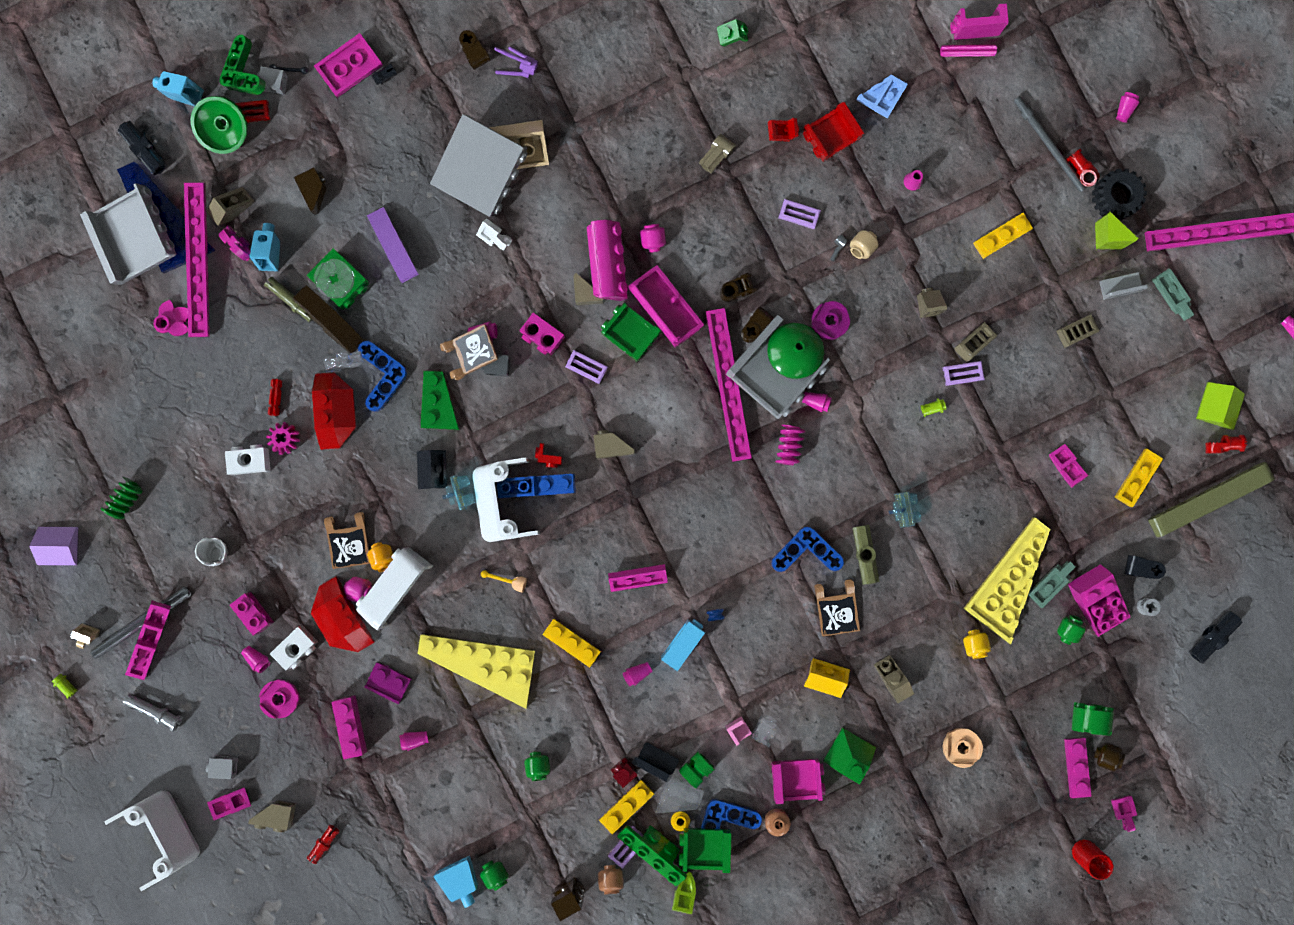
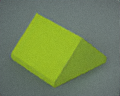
M1111 212L1095 223L1096 249H1124L1138 240V237Z
M1207 382L1196 419L1234 430L1245 394L1235 386Z

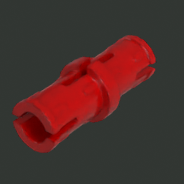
M328 826L322 837L317 839L316 845L310 854L307 855L306 858L309 861L316 855L312 863H318L324 852L328 851L331 847V842L339 834L338 828H335L333 833L330 834L334 826Z

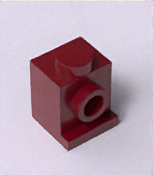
M626 757L611 769L613 778L622 788L638 775V771Z

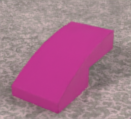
M1066 444L1049 454L1052 462L1071 488L1088 477Z
M245 787L207 802L213 820L251 806Z

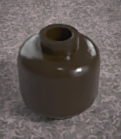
M1104 743L1102 747L1097 746L1094 758H1097V765L1099 767L1116 771L1117 768L1121 769L1125 754H1123L1122 748L1110 743Z

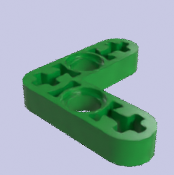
M238 35L231 45L220 76V84L229 90L259 95L265 90L266 82L257 75L243 73L252 42L244 35ZM238 59V62L236 63V65L233 66L235 60ZM245 79L243 85L240 86L242 80Z

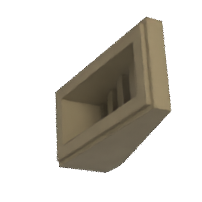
M1088 315L1056 332L1064 348L1099 332V329L1092 315ZM1085 321H1089L1093 329L1092 331H1089ZM1079 324H1082L1086 334H1083ZM1074 326L1076 327L1080 337H1077L1073 329ZM1069 329L1073 337V340L1070 339L1066 330Z
M984 322L954 349L965 362H968L994 340L997 335ZM982 330L989 339L987 340L979 331ZM976 335L977 338H978L983 344H981L974 336ZM970 340L971 343H972L977 349H975L968 341Z

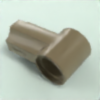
M721 133L714 140L710 150L700 160L699 164L703 169L712 174L723 159H726L733 152L736 145Z

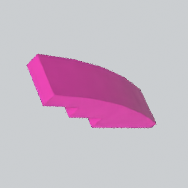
M151 601L125 675L145 680L169 614L170 605Z

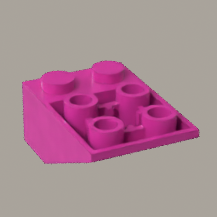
M1101 564L1068 583L1075 601L1098 637L1130 618L1113 574Z

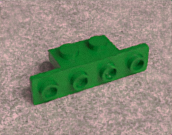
M651 825L646 828L642 837L629 826H626L617 835L625 845L631 848L674 886H678L686 879L687 875L673 864L680 849Z

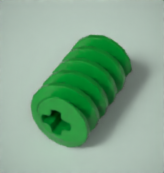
M123 477L126 483H118L121 490L114 488L117 495L109 496L113 501H105L108 508H100L105 514L114 519H124V513H128L130 511L129 507L134 505L133 500H138L137 494L143 493L142 488L136 482L126 477Z

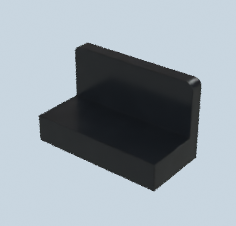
M446 450L417 451L418 489L447 488Z
M646 742L639 756L634 758L632 764L668 782L679 763V759Z

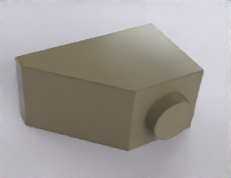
M241 187L214 197L206 212L220 226L234 220L250 207L254 200Z
M926 288L922 289V292L917 295L920 318L937 316L947 310V305L940 290Z
M609 430L597 431V435H593L597 459L635 454L632 447L614 433H609Z

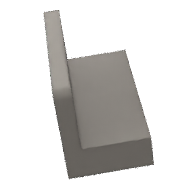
M1139 272L1099 282L1104 300L1148 289L1147 285L1141 284Z

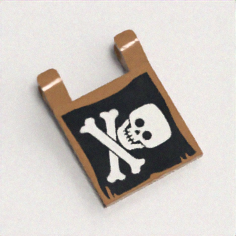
M486 324L453 340L440 344L441 351L446 353L454 349L456 350L462 367L450 372L451 379L460 380L467 374L498 360Z
M363 512L354 515L357 527L335 530L334 518L327 517L324 519L333 569L370 563L367 556L369 546Z
M851 579L845 580L847 594L824 597L823 585H814L822 636L860 631L855 586Z

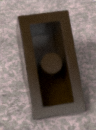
M313 167L295 176L294 179L309 210L314 215H317L327 190L324 184L327 181L322 171L318 172Z

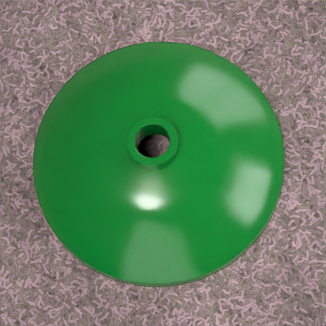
M209 96L199 101L193 108L190 119L191 128L195 138L203 147L215 153L227 154L234 152L242 146L247 137V121L241 109L233 101L221 96ZM222 119L226 121V125L222 123Z
M788 323L779 327L771 335L767 345V355L772 367L779 374L791 379H802L818 370L824 358V346L820 336L809 326L801 323ZM796 345H800L802 349L798 350Z

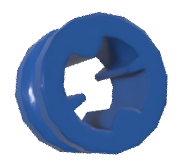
M724 610L706 611L709 615L708 621L724 619L725 616L722 615Z

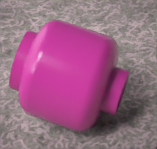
M659 224L645 225L644 229L640 231L642 247L649 249V252L661 251L660 247L666 245L665 230L663 227H659Z
M355 576L345 583L343 590L348 600L357 603L362 596L365 597L373 586L371 581Z

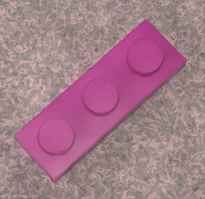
M665 564L608 573L611 592L668 583Z
M1086 738L1064 739L1070 797H1091Z

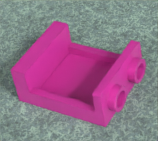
M1007 3L999 4L989 17L967 19L965 8H960L950 24L951 34H954V40L999 36L1009 23Z
M817 758L771 762L774 801L776 804H784V801L809 799L823 801L822 795H825V784L821 783V775H824L823 763L820 764Z

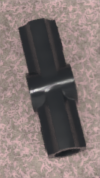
M130 120L123 122L117 131L129 144L130 150L140 161L142 160L153 175L161 174L167 167V164L155 151L154 145L146 136L141 134Z
M1227 611L1216 624H1212L1204 630L1202 638L1188 651L1190 655L1203 664L1216 650L1223 648L1229 642L1228 637L1243 623L1241 618L1232 611Z

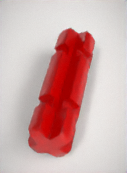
M272 379L268 415L279 416L280 408L278 406H280L282 391L280 388H282V380Z

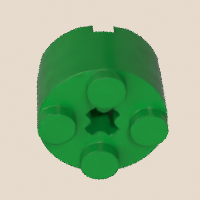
M1074 702L1071 730L1110 736L1112 734L1114 708L1099 704L1086 705L1085 703Z

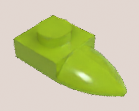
M688 872L686 879L675 890L672 910L692 914L696 886L691 872Z

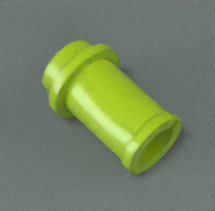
M939 398L937 401L920 405L924 417L937 412L943 413L946 410L944 399L940 400Z
M59 674L52 680L53 686L57 687L69 699L78 690L66 679V675Z

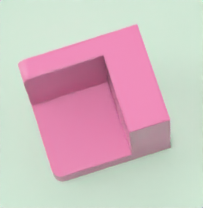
M742 716L725 726L736 746L740 744L741 740L752 734Z

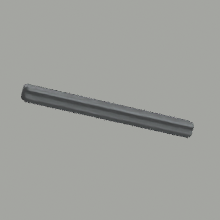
M183 587L161 603L170 605V609L190 597L191 591L187 587ZM147 612L91 649V655L94 658H99L141 630Z

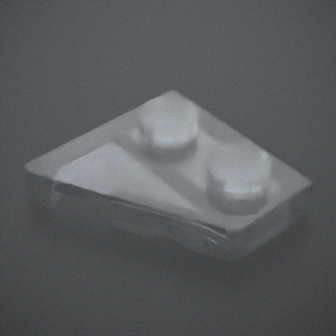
M671 777L670 781L665 783L655 813L697 810L703 797L704 789H695L691 784Z

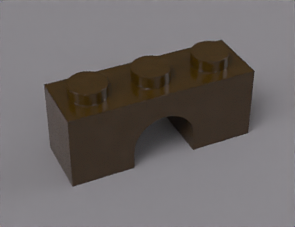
M575 877L554 889L553 894L555 897L552 898L551 905L560 921L582 910L585 888L581 881L577 882Z

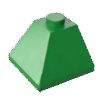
M842 728L823 762L860 785L870 768L876 747Z

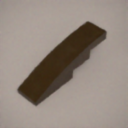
M307 285L293 297V301L305 310L308 316L321 326L329 337L351 355L364 342L362 337Z

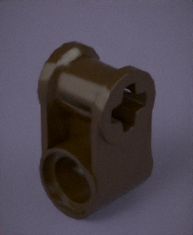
M470 30L463 31L459 36L460 45L473 70L488 63L490 58L476 35Z
M751 273L743 274L723 284L720 290L721 299L725 302H731L758 291L750 278ZM731 288L734 295L727 296L724 293V289Z
M759 306L741 331L743 341L747 343L754 342L775 317ZM753 330V335L749 337L747 335L748 331Z

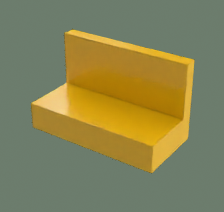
M813 658L804 687L841 698L848 685L850 670Z

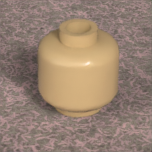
M862 230L858 232L850 242V251L853 256L858 259L869 258L878 248L877 236L871 231Z

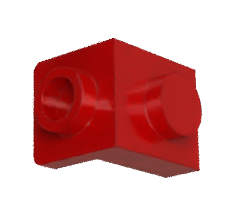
M791 118L788 121H768L769 141L789 142L798 137L799 126L797 118Z
M540 443V446L536 447L535 458H538L539 463H545L546 467L557 468L558 465H562L563 457L544 455V443Z

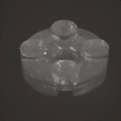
M331 259L317 267L314 281L319 292L324 296L333 299L344 298L353 287L354 273L345 262ZM338 274L337 278L339 281L331 284L330 276Z
M360 351L348 355V352L336 354L337 358L329 357L323 359L326 372L342 371L343 368L351 369L363 364Z

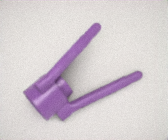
M497 47L494 48L495 51L521 62L520 69L523 70V72L496 70V74L523 76L529 78V74L534 76L538 65L537 60L512 47H508V49L516 55Z

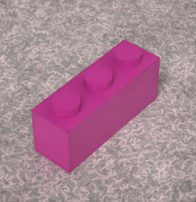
M356 695L332 701L343 760L364 755L367 752Z

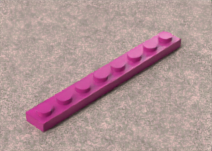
M184 183L188 337H210L205 183Z
M1294 213L1147 231L1144 233L1147 252L1294 233Z
M725 308L706 311L732 462L751 459L739 385L726 375L728 370L734 365V357Z

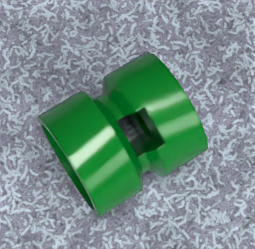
M699 751L690 758V763H685L679 769L680 774L695 789L704 781V776L708 777L715 770L714 766Z

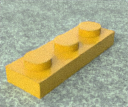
M1021 213L973 244L984 259L1029 232L1033 227L1025 214Z
M1147 448L1144 449L1116 493L1115 498L1129 507H1134L1163 458Z
M556 619L551 621L543 633V636L589 668L601 652Z
M640 779L599 821L613 835L654 795V792Z

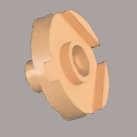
M956 728L946 734L943 741V753L946 759L955 766L967 768L974 765L981 758L983 744L977 734L970 729ZM964 742V745L968 748L964 750V753H961L958 746Z

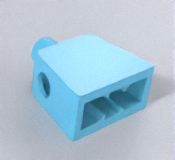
M164 71L160 77L156 76L153 79V87L157 88L162 94L170 99L194 107L201 100L204 92L201 87L186 76Z
M263 223L262 231H254L250 259L259 271H278L280 240L274 233L275 226L271 223Z
M470 855L436 871L434 878L451 902L461 899L465 908L475 903L471 893L477 889L478 882Z

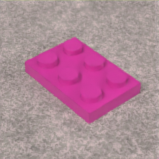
M360 33L314 65L337 98L383 66Z

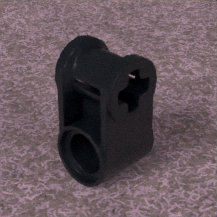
M1133 555L1127 556L1124 571L1126 575L1160 579L1166 573L1165 566L1160 562ZM1151 568L1157 569V572L1154 573L1151 571Z

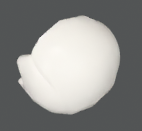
M205 537L197 543L195 554L202 564L218 566L226 560L228 549L221 539Z

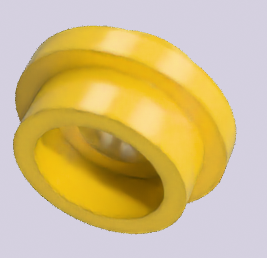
M677 811L671 817V825L677 831H684V828H688L690 825V818L686 812ZM679 818L684 820V823L681 825L677 823Z

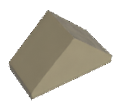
M577 273L574 274L576 305L603 304L606 301L605 299L593 296V287Z

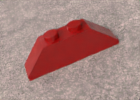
M334 372L315 374L312 387L314 429L320 450L338 449L342 447L343 443L356 428L354 389Z
M337 576L320 585L312 606L311 615L329 646L359 652L375 642L353 603L346 598L343 586Z

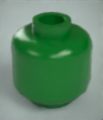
M1075 615L1063 617L1057 629V633L1061 637L1060 640L1069 645L1079 643L1086 631L1085 621Z
M540 751L532 752L530 757L524 760L527 778H530L532 781L547 779L551 772L548 756L541 755Z
M491 860L482 866L484 870L480 873V878L487 889H494L496 891L508 883L509 874L500 861L494 863Z

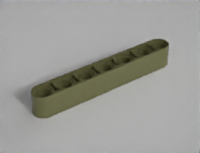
M1267 462L1259 463L1149 518L1148 522L1156 537L1164 536L1274 481L1275 477Z

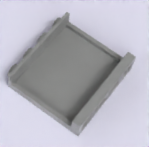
M462 114L430 184L489 217L495 216V214L498 215L502 208L501 202L503 198H506L510 192L511 187L509 185L518 176V167L527 157L528 153L526 150L528 147L521 146L474 120L473 117Z
M135 183L133 184L135 188L133 191L95 212L85 211L80 214L110 284L122 285L176 256L174 243L169 239L166 232L167 227L159 216V209L154 204L151 198L152 193L147 186Z
M779 315L773 319L726 373L729 378L777 419L782 415L786 417L793 409L790 407L794 401L798 403L803 398L804 394L802 392L806 387L810 389L816 383L814 378L817 374L821 376L828 369L826 364L830 361L829 358L826 361L823 360L818 370L806 378L791 379L779 374L772 367L767 355V345L771 335L783 325L781 322L784 319ZM796 345L798 350L802 349L800 345Z

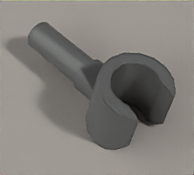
M842 234L834 241L838 247L830 258L833 262L847 243V239Z

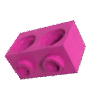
M535 313L531 314L520 329L521 338L529 344L533 342L538 345L536 349L544 355L549 353L552 356L565 338L564 334ZM531 326L539 328L538 332L534 335L528 332ZM546 337H553L554 343L546 346L544 339Z
M252 592L244 593L229 605L253 636L260 634L274 623Z

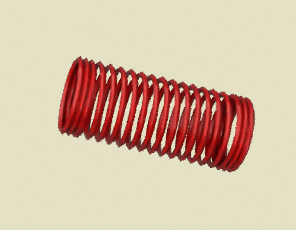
M1083 839L1074 844L1072 848L1073 858L1093 878L1104 880L1111 876L1114 869L1113 861L1093 842Z

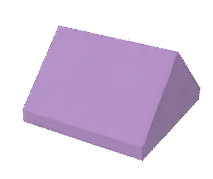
M38 527L29 546L37 565H77L78 527Z

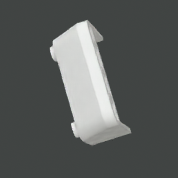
M526 457L479 466L473 472L481 534L484 540L488 542L540 534V530L518 533V527L514 521H500L494 482L503 481L507 478L509 474L508 466L529 463V459Z
M409 547L401 550L398 548L391 557L393 561L365 597L362 596L356 603L358 606L357 612L377 631L389 625L386 622L420 575L424 570L433 567L432 564Z
M161 790L104 821L107 825L124 816L127 823L133 826L145 822L163 857L156 860L153 864V872L156 877L141 886V891L191 863L200 854V848L168 791Z

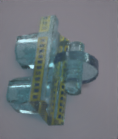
M451 476L450 480L454 492H452L451 486L445 487L447 494L443 495L442 499H449L450 505L456 504L454 497H456L459 510H466L468 506L476 503L473 493L463 495L461 489L471 486L469 477Z
M909 492L894 494V510H889V514H895V519L899 521L900 528L915 526V523L921 521L919 511L912 512L911 506L917 504V494Z

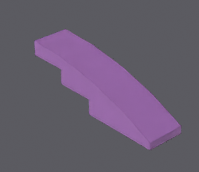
M382 207L367 215L400 282L404 283L419 275L385 208Z

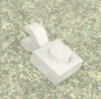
M488 219L482 222L476 234L490 246L496 244L502 250H505L506 246H510L512 242L509 236L501 235L502 229Z

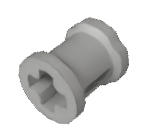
M1149 598L1140 599L1136 606L1139 613L1148 616H1156L1161 609L1160 603L1157 600Z

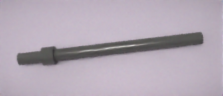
M1020 96L1016 98L1014 103L1022 112L1021 116L1024 120H1028L1078 191L1082 192L1086 187L1081 183L1080 178L1035 118V113L1031 107L1028 108Z

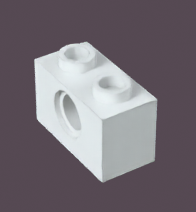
M250 445V449L244 450L243 447H231V451H225L227 475L270 471L269 449L262 448V445ZM249 454L251 456V462L248 465H246L244 462V458L246 455Z
M303 625L298 626L270 655L285 670L291 668L294 670L302 663L300 659L305 654L309 656L316 649L315 645L318 641ZM293 644L299 647L298 654L292 652Z

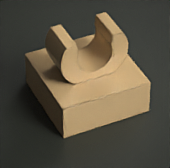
M82 623L72 631L71 638L77 640L76 647L84 649L85 644L89 645L99 636L100 630Z

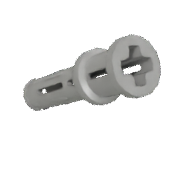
M131 693L123 701L124 705L155 719L156 724H162L170 728L172 732L178 729L183 719L182 716H176L168 712L166 708L160 709Z

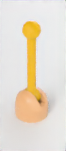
M486 570L481 572L483 578L490 577L511 583L513 589L521 593L525 590L527 578L519 576L511 580L490 574Z

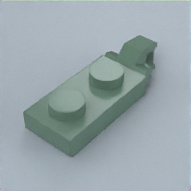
M1170 268L1151 279L1175 314H1179L1184 321L1194 315L1189 307L1191 306L1190 297Z
M1066 561L1062 566L1057 565L1053 567L1029 591L1028 596L1040 608H1043L1069 582L1071 578L1069 573L1075 566L1070 561Z

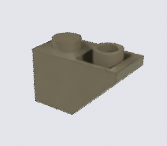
M890 655L874 664L878 674L897 703L914 694L908 679Z
M277 800L252 817L248 824H252L258 829L269 827L273 828L275 832H285L292 827L296 804Z

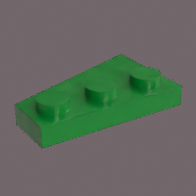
M423 372L420 428L459 430L444 372Z

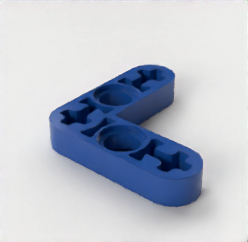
M364 341L358 347L359 354L385 373L366 399V407L373 412H378L384 408L405 380L407 370L370 341ZM371 345L370 350L376 354L373 361L371 360L373 358L371 354H364L365 350L363 348L365 346L369 347ZM381 356L387 357L388 363L386 366L381 367L378 365V359ZM401 368L400 372L402 373V376L400 377L397 375L394 379L395 381H397L396 384H394L393 381L387 379L389 376L393 378L395 376V372L393 371L395 369L399 370ZM384 383L391 384L392 388L389 393L382 392L381 387ZM378 391L381 395L385 396V399L383 400V398L380 397V399L378 400L379 406H374L372 408L371 400H376L379 397V395L376 394Z
M810 527L800 529L773 557L771 562L774 570L783 572L808 549L832 571L840 570L844 564L843 558ZM803 531H810V537L813 540L817 537L819 540L810 547L809 544L812 542L809 539L803 540L804 535L802 533ZM819 543L824 544L826 547L825 553L821 555L815 550L816 545ZM791 544H796L799 547V552L796 555H791L788 551V547ZM830 550L832 551L830 556L833 559H839L837 562L839 564L838 567H831L830 564L832 562L828 558L825 561L823 560V557L827 556ZM785 551L786 555L792 558V560L789 562L786 559L783 562L785 566L777 568L776 559H783L785 556L782 553Z
M712 799L707 804L701 828L705 829L706 823L713 822L716 825V829H720L723 820L749 829H757L762 823V818L756 810L720 799ZM716 803L721 808V810L716 811L715 817L719 818L718 820L712 818L713 809L711 806H715ZM738 809L740 811L739 817L737 819L730 818V810ZM743 811L746 812L745 815L747 817H752L753 815H756V819L758 821H755L753 824H750V820L744 818V822H741L743 818Z

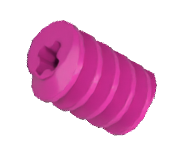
M782 425L786 429L781 430L780 433L785 437L779 438V441L784 444L778 445V449L783 452L777 453L776 456L780 457L781 460H776L775 463L794 466V464L800 463L795 456H801V453L796 450L803 447L798 444V441L804 440L799 434L805 433V430L796 426Z

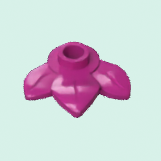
M171 300L165 301L159 307V315L154 320V328L160 333L169 332L173 336L186 334L188 327L184 323L188 319V308H174ZM163 321L167 322L165 327H162Z

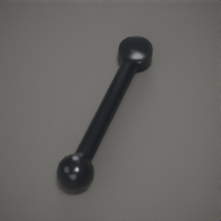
M274 64L269 66V68L283 71L308 73L307 67H276Z

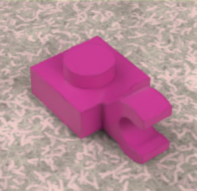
M1127 795L1112 799L1111 802L1116 819H1122L1123 828L1127 832L1135 831L1136 828L1132 816H1136L1137 812L1132 796Z

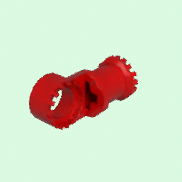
M1080 148L1066 160L1070 161L1077 169V174L1080 176V181L1084 186H1093L1098 182L1100 173L1092 162L1084 157ZM1087 172L1094 174L1095 179L1093 182H1088L1085 179Z
M1223 435L1219 443H1205V451L1207 454L1224 453L1229 450L1244 452L1247 441L1244 435H1239L1238 437Z

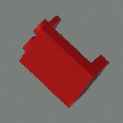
M845 102L840 103L835 110L810 125L809 123L806 124L803 129L805 140L808 143L811 142L814 147V154L817 158H821L823 162L857 142L864 135Z

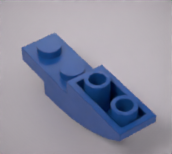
M575 474L506 478L503 481L497 482L498 498L576 493Z

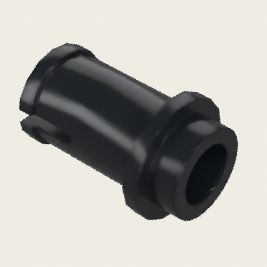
M389 64L378 72L374 71V74L371 76L376 85H383L384 81L397 75V73L393 69L392 64Z

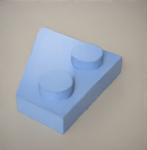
M890 75L881 83L871 87L867 92L860 94L856 100L888 118L908 84Z

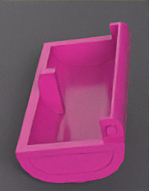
M612 220L592 221L586 228L593 296L616 301L628 299V286L625 278L626 267L623 259L624 248L621 240L622 229L620 223Z
M658 265L628 286V289L651 316L659 329L666 335L674 348L682 344L704 326L703 322Z

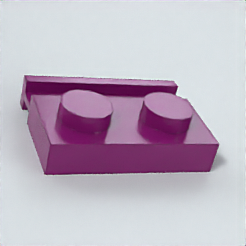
M376 662L364 688L396 704H400L412 678L380 662Z

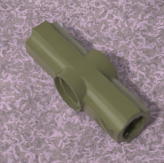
M869 525L853 527L856 557L859 562L862 584L880 582ZM865 549L870 551V558L864 560L861 556L862 551Z

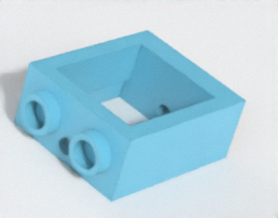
M688 619L662 654L661 660L678 671L705 634L703 625L695 619L692 621Z

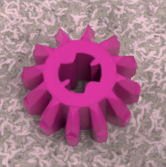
M283 422L282 426L276 423V429H269L272 435L266 436L271 439L267 445L273 446L272 451H278L280 455H283L285 451L287 454H291V448H298L294 443L300 442V439L295 438V436L299 435V431H294V425L288 427L286 422ZM282 435L286 436L284 437L286 438L285 442H282V439H280Z

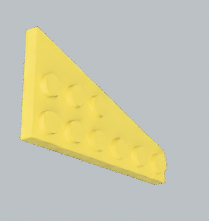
M1035 517L1031 519L964 607L967 612L1009 644H1012L1013 634L1018 626V620L1029 594L1041 552L1044 549L1050 529Z
M425 634L420 635L419 655L527 709L535 657L534 650Z

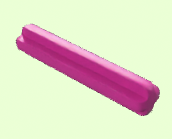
M942 45L940 49L942 57L995 56L997 54L996 45Z

